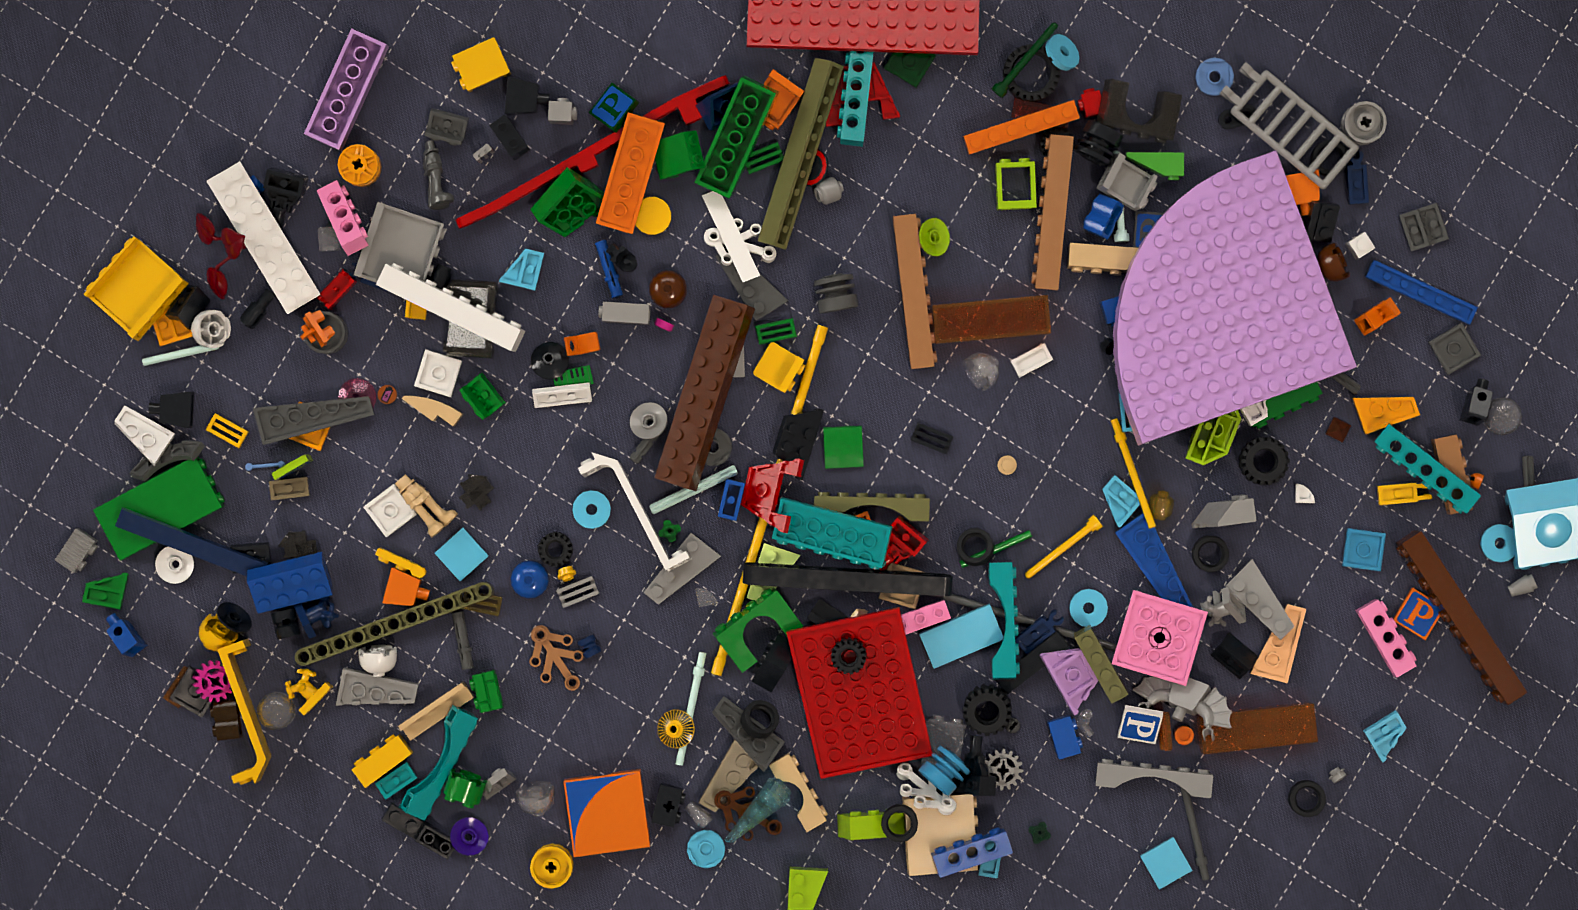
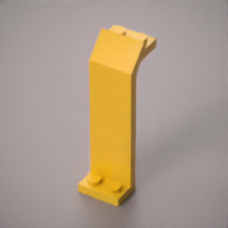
M249 638L217 649L257 756V762L254 767L231 776L233 783L239 782L240 785L251 780L254 781V784L259 782L271 759L269 747L235 655L247 651L246 647L251 646Z

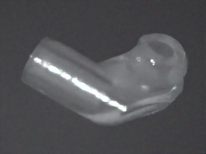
M1090 709L1081 711L1077 722L1078 727L1086 738L1094 734L1089 726L1090 719L1093 717V712Z

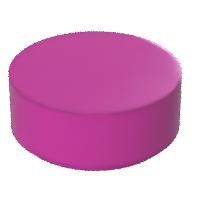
M656 318L654 323L655 326L672 332L674 325L659 318Z

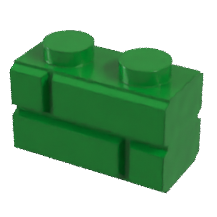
M496 670L472 675V679L469 682L471 690L476 692L477 698H474L476 710L479 709L480 713L503 708L504 705Z

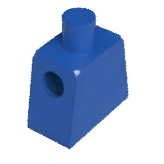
M116 613L106 618V621L111 626L106 631L122 655L133 657L147 646L129 621L119 619Z

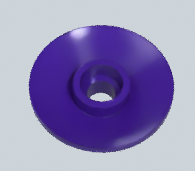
M466 817L454 824L450 832V841L454 849L460 854L473 856L480 853L486 847L488 831L480 820ZM466 834H469L471 836L470 841H467L465 839Z

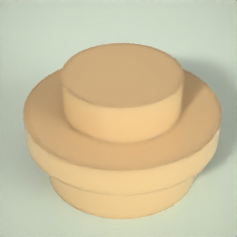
M1003 456L999 459L997 466L1002 474L1009 475L1016 470L1017 463L1013 457Z

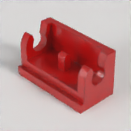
M342 269L322 290L321 295L317 296V299L325 304L328 309L332 310L357 281Z

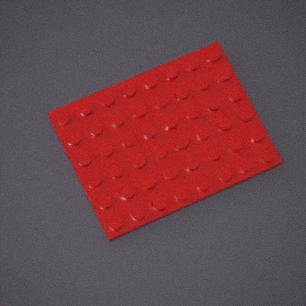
M900 607L792 629L786 632L821 779L932 756V746ZM848 637H851L853 640L855 638L858 639L859 643L861 641L867 653L863 668L851 675L850 673L843 674L842 671H837V668H834L831 661L833 647L838 641L840 642L843 638L848 639ZM846 649L842 652L841 657L845 662L851 663L855 661L856 653L851 649Z

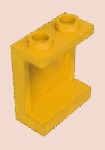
M495 37L452 56L454 61L451 64L455 72L459 71L462 77L459 79L463 90L467 89L469 93L473 89L502 76L511 75Z

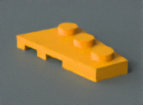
M1414 397L1352 398L1364 434L1385 428L1388 424L1394 425L1420 415Z

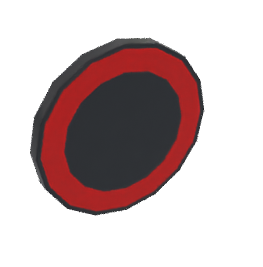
M819 149L817 150L806 186L813 187L819 185L828 173V158Z

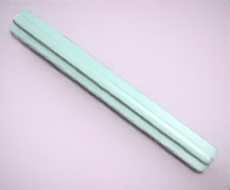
M732 465L701 480L697 491L684 488L649 506L653 514H656L737 475L738 471Z

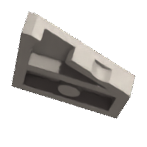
M505 768L495 770L485 785L484 798L486 800L490 799L515 781L516 777Z

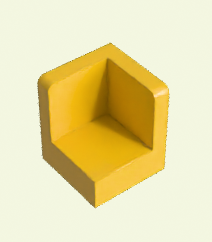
M406 300L405 318L426 320L427 310Z

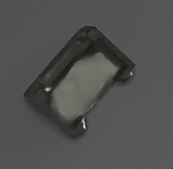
M452 279L451 283H448L447 289L454 292L453 296L457 298L460 295L471 300L470 304L474 306L480 304L488 308L486 312L492 315L495 312L497 302L495 295H497L499 288L498 282ZM448 320L447 341L444 340L443 352H447V356L494 359L493 342Z

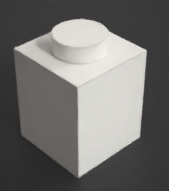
M1366 232L1345 243L1355 260L1375 249Z

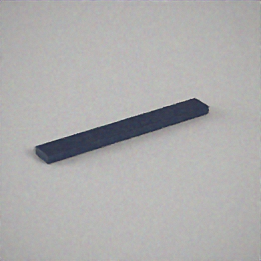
M123 507L115 525L123 530L247 576V570L268 564L260 559Z

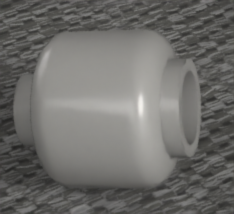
M834 177L824 179L819 185H816L814 195L818 202L828 205L841 199L844 188L840 181H837Z

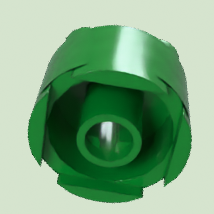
M456 769L450 770L443 791L445 794L444 799L450 802H462V805L467 808H474V805H479L487 780L481 781L480 775L461 769L460 773L455 772Z

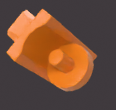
M321 310L313 313L309 311L305 314L303 318L305 325L301 327L304 334L300 337L302 340L308 338L311 343L317 340L322 348L335 335V331L330 325L321 329L319 323L325 320Z

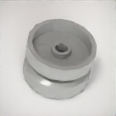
M1358 102L1348 108L1342 115L1340 123L1341 132L1359 146L1368 145L1379 139L1385 132L1387 125L1386 115L1382 108L1373 102ZM1361 121H1364V122L1366 123V126H1365V125H1362V126H1361V123H1360V122H1361Z

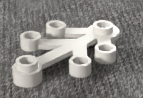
M735 218V223L738 222L741 225L740 227H737L740 231L743 227V221L739 218ZM759 224L751 225L749 230L741 233L743 240L759 236L761 226ZM709 228L704 234L705 243L715 247L721 257V263L729 266L732 263V259L722 245L724 242L718 229ZM757 228L759 232L755 233L752 229ZM715 234L717 238L712 239L710 235ZM745 242L748 251L760 255L764 262L771 263L775 260L776 250L772 246H765L763 248ZM766 251H771L772 255H767ZM729 257L730 261L726 262L723 258Z
M902 763L898 766L897 777L901 780L910 779L920 788H912L909 784H903L900 788V794L903 797L916 796L914 799V806L916 808H938V811L943 815H950L955 811L956 802L943 792L941 796L930 781H928V784L913 772L909 763ZM925 797H931L934 800H926Z

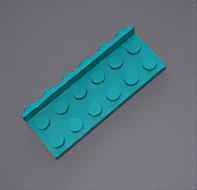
M784 497L780 499L778 514L791 516L788 534L780 532L774 527L772 539L777 540V543L788 545V543L794 544L796 548L806 550V548L812 549L814 553L820 555L825 553L831 554L832 558L839 560L843 558L850 559V562L853 564H868V567L872 569H880L886 565L885 558L893 526Z

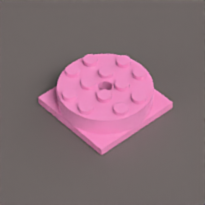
M1133 590L1112 664L1186 686L1208 612ZM1158 632H1162L1165 636L1164 641L1161 643L1154 641V635Z

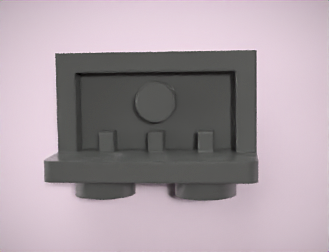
M432 108L424 136L435 141L443 140L454 146L462 145L469 118Z

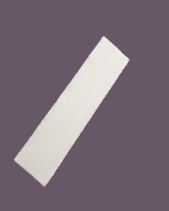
M714 191L702 195L742 282L760 276L723 196Z

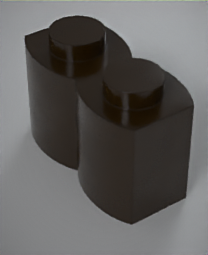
M236 700L213 702V706L210 707L211 718L215 719L212 732L213 736L217 737V741L242 738L240 710Z

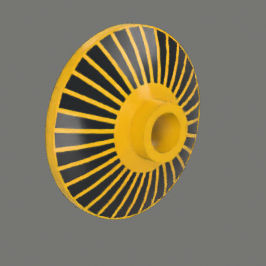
M668 711L659 720L658 735L661 741L668 747H684L694 736V722L684 711ZM672 726H675L677 729L675 733L671 731Z

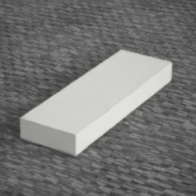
M590 383L532 389L535 408L592 402Z

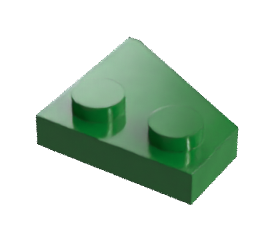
M122 573V575L86 583L82 602L121 610L129 574Z

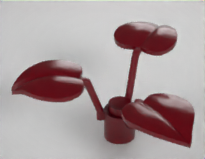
M197 213L196 230L201 241L209 245L212 244L213 240H222L228 257L216 265L215 269L209 267L207 270V282L210 289L216 296L224 300L228 285L224 274L219 271V268L228 260L237 259L241 251L247 248L244 244L245 235L239 234L227 227L222 230L221 237H216L212 222L203 214Z

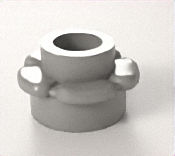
M1335 768L1329 773L1331 776L1328 779L1332 780L1334 784L1347 776L1344 772L1345 769Z

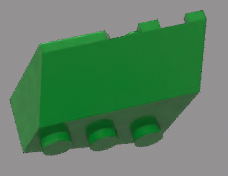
M567 167L530 210L539 223L566 237L582 226L584 221L593 215L595 217L598 215L604 192L593 182Z

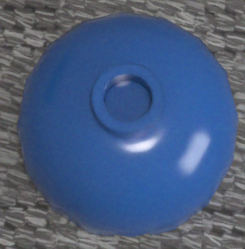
M533 560L518 564L513 569L510 577L513 590L520 597L527 599L542 595L549 583L546 568Z

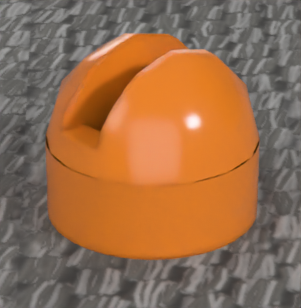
M1473 473L1470 476L1475 479L1474 481L1470 480L1471 486L1479 490L1484 475Z

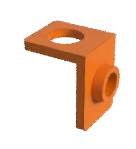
M597 332L564 337L567 356L581 355L600 350ZM570 341H572L574 345L573 351L570 348Z

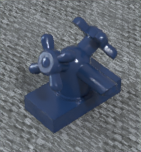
M330 596L315 599L319 604L307 610L304 609L302 603L294 605L309 639L316 636L312 627L313 623L321 620L325 628H331V621L339 617V614L333 612L335 606L334 603L329 602Z

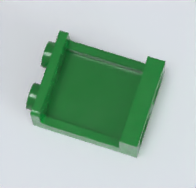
M696 130L660 139L655 156L660 180L675 178L680 174L705 168Z

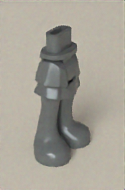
M434 140L425 143L423 169L425 170L424 176H428L429 180L428 207L432 210L448 208L449 203L454 202V197L451 193L443 192L441 187L443 168L438 154L439 150L435 148Z

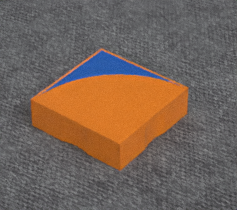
M641 769L613 772L602 776L590 775L564 779L574 857L651 846L648 819L645 812Z

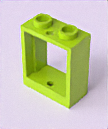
M1021 158L1019 162H1011V159H1000L999 163L995 164L997 210L1036 209L1035 161L1030 162V158ZM1029 167L1031 200L1003 201L1001 168Z

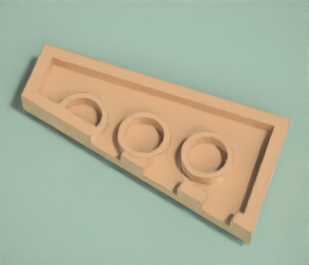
M1289 604L1286 605L1284 610L1293 623L1294 628L1282 640L1271 632L1250 674L1288 683L1306 613L1305 608Z

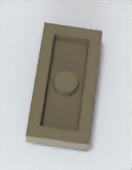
M308 477L269 481L271 500L310 496Z

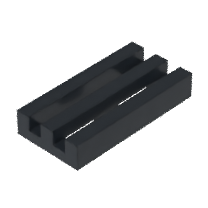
M917 423L911 441L947 454L953 436ZM919 428H923L927 431L945 437L948 439V441L945 442L933 436L920 432ZM920 435L922 437L930 439L934 442L944 445L945 448L942 449L927 442H924L922 440H919L916 438V436Z

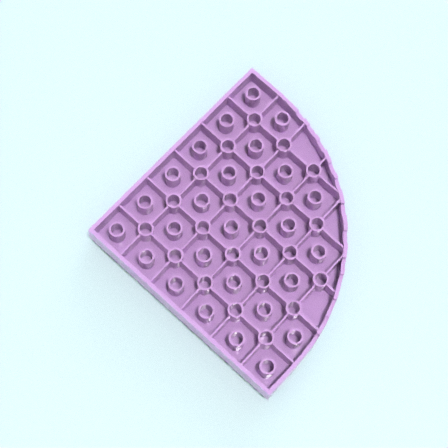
M1277 151L1222 170L1192 188L1156 221L1142 240L1129 264L1128 271L1120 288L1118 304L1115 310L1113 356L1118 389L1138 446L1357 367Z

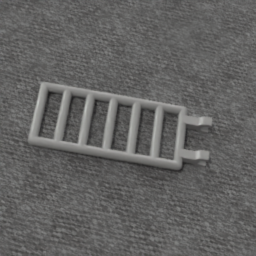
M1245 62L1239 71L1254 82L1241 98L1227 85L1220 92L1221 96L1234 104L1231 114L1321 189H1326L1358 151L1359 146L1268 70L1263 71L1259 75ZM1268 80L1275 88L1249 118L1246 117L1240 110L1261 85ZM1281 92L1284 93L1290 100L1263 131L1255 122ZM1297 104L1305 112L1278 143L1270 134ZM1313 117L1320 124L1296 153L1292 155L1285 149V146L1307 120ZM1327 129L1334 135L1333 139L1309 167L1305 166L1299 160L1323 131ZM1340 141L1349 147V150L1322 180L1314 172Z

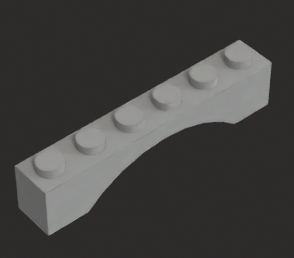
M1102 759V762L1097 763L1096 786L1116 788L1120 784L1134 778L1158 777L1178 784L1191 796L1211 798L1213 774L1209 773L1210 770L1198 769V772H1192L1187 767H1179V770H1173L1168 765H1159V768H1155L1149 763H1140V766L1132 765L1133 762L1121 761V764L1113 763L1112 759Z

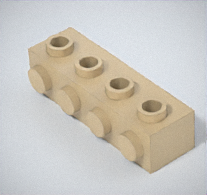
M1070 243L1068 246L1067 269L1077 273H1081L1083 270H1091L1090 273L1102 274V271L1110 272V275H1121V273H1127L1129 264L1138 248Z

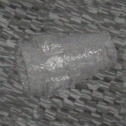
M694 801L690 802L685 808L697 827L700 826L704 829L713 820L711 813L697 805Z

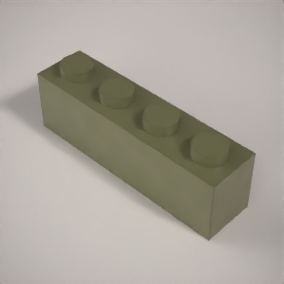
M1091 625L1073 633L1077 644L1111 704L1129 695L1127 688Z

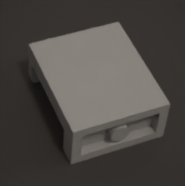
M1121 153L1115 154L1114 158L1111 159L1110 167L1106 168L1097 189L1134 211L1143 209L1148 203L1149 199L1147 197L1157 185L1156 179L1158 176L1155 174L1150 175L1126 161L1125 155Z

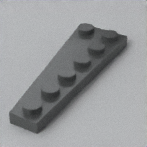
M370 396L253 408L263 445L375 415Z

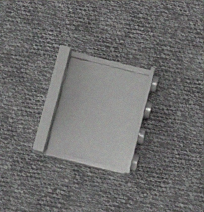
M377 202L367 232L368 237L366 241L369 246L361 250L354 275L377 283L385 264L392 265L396 263L404 267L402 271L408 274L409 271L420 275L419 279L425 281L427 275L431 276L434 265L431 262L433 257L437 258L440 247L437 246L439 239L443 240L446 229L443 228L444 224Z

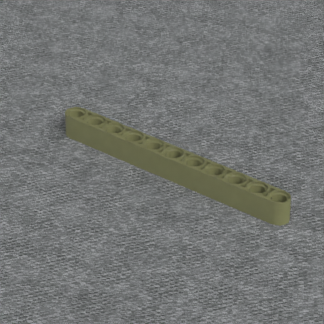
M481 582L299 649L295 653V661L301 666L311 665L479 603L493 596L494 587L488 582ZM483 585L489 588V593L486 596H482L480 593V588ZM465 592L471 595V600L468 603L462 600V595ZM448 598L453 602L451 609H446L444 606V601ZM429 605L435 608V613L432 616L426 613V608ZM411 612L417 615V620L414 623L408 619V615ZM394 618L399 621L397 629H393L390 626V622ZM375 625L381 628V633L378 636H375L372 632ZM357 632H361L363 635V640L360 643L355 641L354 638ZM340 638L345 641L343 649H339L336 644ZM321 645L327 648V653L324 656L319 653ZM303 652H307L309 654V660L307 662H303L301 660V654Z

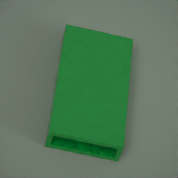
M197 457L195 461L186 460L93 509L120 561L157 543L115 526L122 507L181 530L225 507L223 504L225 499L221 492L217 493L214 487L216 482L212 475L208 476L205 470L207 465L203 458L199 459Z

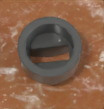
M1010 718L1009 724L1005 726V729L1009 733H1016L1020 729V722L1016 718ZM1015 721L1017 724L1012 730H1010V726H1012V724Z

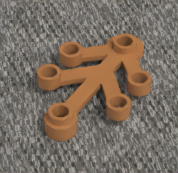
M543 625L534 627L531 632V638L535 642L533 656L529 661L530 665L538 667L541 664L540 653L542 645L547 651L544 670L540 675L541 681L543 683L551 681V669L554 661L565 678V687L571 691L578 689L580 679L576 675L571 674L561 657L580 662L584 658L583 652L581 650L570 651L555 648L550 642H562L563 645L569 646L573 643V637L570 634L559 635L550 633L549 629ZM539 631L544 632L543 638L537 636ZM566 636L571 639V642L568 644L564 642V637ZM577 652L582 655L579 660L574 657ZM533 658H538L539 663L537 665L532 663ZM543 674L550 676L548 681L543 680ZM570 679L576 680L575 686L569 684Z

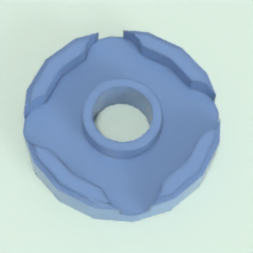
M1221 58L1206 59L1199 65L1195 74L1198 88L1209 96H1219L1226 85L1229 88L1231 87L1234 79L1232 67ZM1211 72L1219 74L1220 79L1218 82L1210 80L1209 75Z

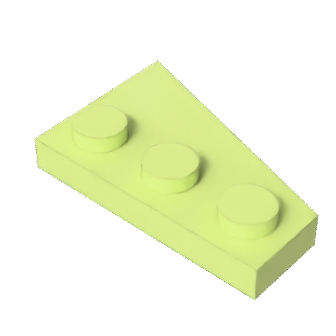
M764 543L758 563L794 565L800 555ZM750 585L746 598L756 601L761 597V593L764 590L773 587L776 589L777 586Z

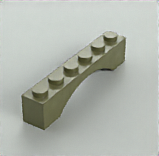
M818 492V496H814V506L841 513L858 506L877 505L893 509L909 521H929L930 498H926V494H914V498H906V494H895V497H887V493H876V497H868V493H857L856 497H851L849 493L837 492V496H830V492Z

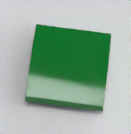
M862 426L823 427L825 469L864 467Z

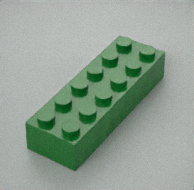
M742 76L705 157V168L700 169L694 183L727 198L733 196L779 91L749 77Z

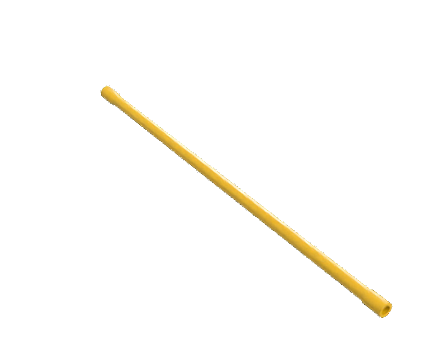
M817 325L811 351L791 412L793 415L802 412L821 347L826 338L827 327ZM777 458L776 463L782 462L780 459ZM759 517L745 563L756 562L767 522ZM743 572L728 621L731 620L730 617L734 613L741 611L748 585L743 583ZM721 645L711 669V673L722 676L727 656L726 651Z

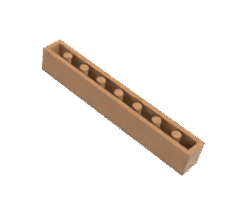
M1049 134V138L1045 139V149H1048V154L1043 159V169H1046V174L1041 178V188H1044V193L1039 198V207H1042V213L1037 218V226H1040V233L1036 234L1035 245H1038V253H1034L1033 264L1036 265V272H1032L1031 283L1038 289L1058 290L1074 136Z
M916 214L893 216L910 368L912 370L934 367V363L937 362L936 351H932L935 337L934 332H930L929 326L933 324L932 313H928L927 306L930 305V296L925 293L928 279L927 275H923V267H926L925 256H921L920 248L922 246L918 234V229L921 228V220L916 218Z

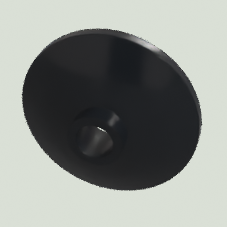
M546 342L539 345L531 355L532 369L536 375L543 379L550 380L560 377L565 373L569 365V356H567L565 348L555 342ZM551 356L552 360L547 362L546 357Z
M224 602L218 606V619L226 628L236 633H246L250 630L252 621L243 608L230 602Z

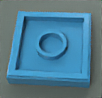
M1347 528L1342 566L1381 571L1386 533Z

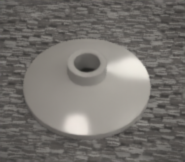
M652 402L639 405L630 417L631 430L637 437L642 439H653L659 436L667 425L665 410L660 405ZM653 421V424L648 426V422Z

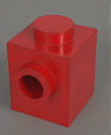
M1094 88L1083 90L1084 94L1079 96L1080 100H1077L1079 110L1084 113L1085 119L1104 114L1105 109L1100 90L1095 91Z

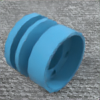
M939 745L937 751L942 756L939 757L937 754L932 753L936 763L932 764L926 761L918 771L949 797L957 788L952 779L955 777L963 781L964 778L958 772L961 771L968 775L970 771L956 754Z

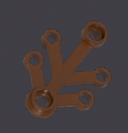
M746 786L743 790L732 794L725 790L719 791L715 795L714 802L719 809L723 810L726 820L725 829L728 832H734L737 829V823L733 821L731 809L735 810L738 814L742 828L741 838L745 841H751L754 837L747 818L764 826L768 834L777 835L781 832L782 824L778 820H767L751 811L758 807L770 806L771 798L769 796L763 795L758 800L740 805L735 800L743 797H753L755 795L753 787ZM748 788L752 791L749 796L746 794ZM723 796L726 797L724 804L721 803V797ZM765 797L768 799V803L766 805L762 803V800ZM731 822L734 824L732 830L728 828V824ZM772 823L775 824V830L773 831L770 830ZM747 831L750 833V837L748 839L745 838V833Z

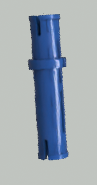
M607 241L596 242L595 245L606 277L604 280L608 283L611 297L622 296L623 293L618 280L620 278L619 274H616L614 264L610 260L612 257L606 252L608 249ZM604 253H605V256H606V259H607V262H608L609 267L607 266V263H606V260H605V257H604Z

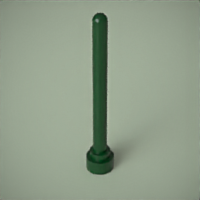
M1056 22L1050 24L1004 80L993 85L991 90L1003 99L1008 93L1009 84L1058 28Z

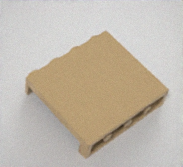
M971 794L950 795V798L956 802V809L950 815L941 814L938 808L918 809L914 806L915 798L910 796L902 797V805L912 808L918 820L915 835L908 841H905L907 873L909 876L937 874L931 853L935 852L934 849L941 846L947 848L953 846V842L958 840H964L965 842L971 840V836L976 835L975 827H978V817L974 815V808H977L976 796ZM925 797L926 800H934L931 797ZM904 813L906 833L911 827V820ZM969 847L966 852L967 855H974L976 848ZM956 853L950 854L948 861L955 862L958 855ZM978 865L959 872L978 870Z

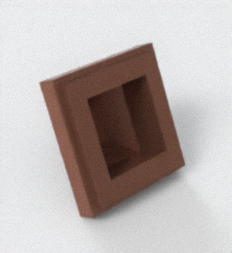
M1334 417L1326 435L1343 443L1351 425Z

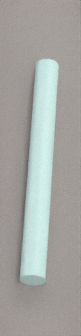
M200 345L143 358L142 362L144 366L217 350L219 347L208 348Z

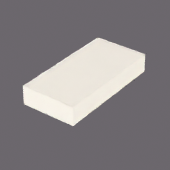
M1045 343L1010 362L1020 378L1052 361L1053 358Z

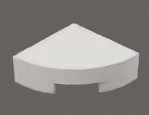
M1295 484V503H1315L1314 496L1307 487Z

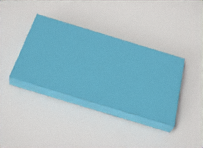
M990 603L919 633L934 669L1003 640V634Z

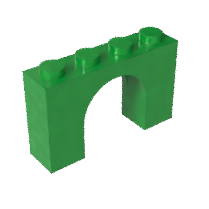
M774 587L764 590L760 598L747 603L743 611L734 613L730 617L731 620L726 624L718 625L715 628V632L712 633L742 673L758 662L743 640L744 628L751 619L758 616H768L776 622L786 636L788 630L803 627L802 623Z

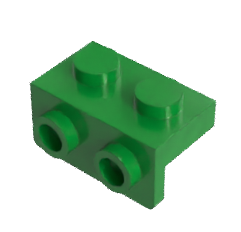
M483 373L459 390L463 399L471 405L474 413L482 420L492 415L506 403Z

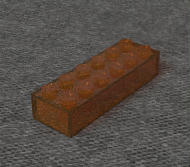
M1048 295L932 305L935 344L1051 334Z
M1312 702L1233 710L1230 716L1231 729L1214 725L1211 727L1214 731V741H1212L1211 735H1207L1205 737L1206 741H1204L1202 731L1205 729L1204 720L1197 714L1200 752L1202 754L1318 742L1315 709Z

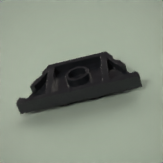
M817 408L813 411H803L795 415L783 416L772 453L781 461L804 460L801 477L795 476L796 479L803 480L823 416V409Z

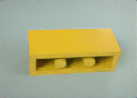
M400 734L398 736L391 735L384 740L386 745L381 748L376 746L369 752L371 756L366 759L361 757L353 763L356 767L352 771L365 788L413 753Z

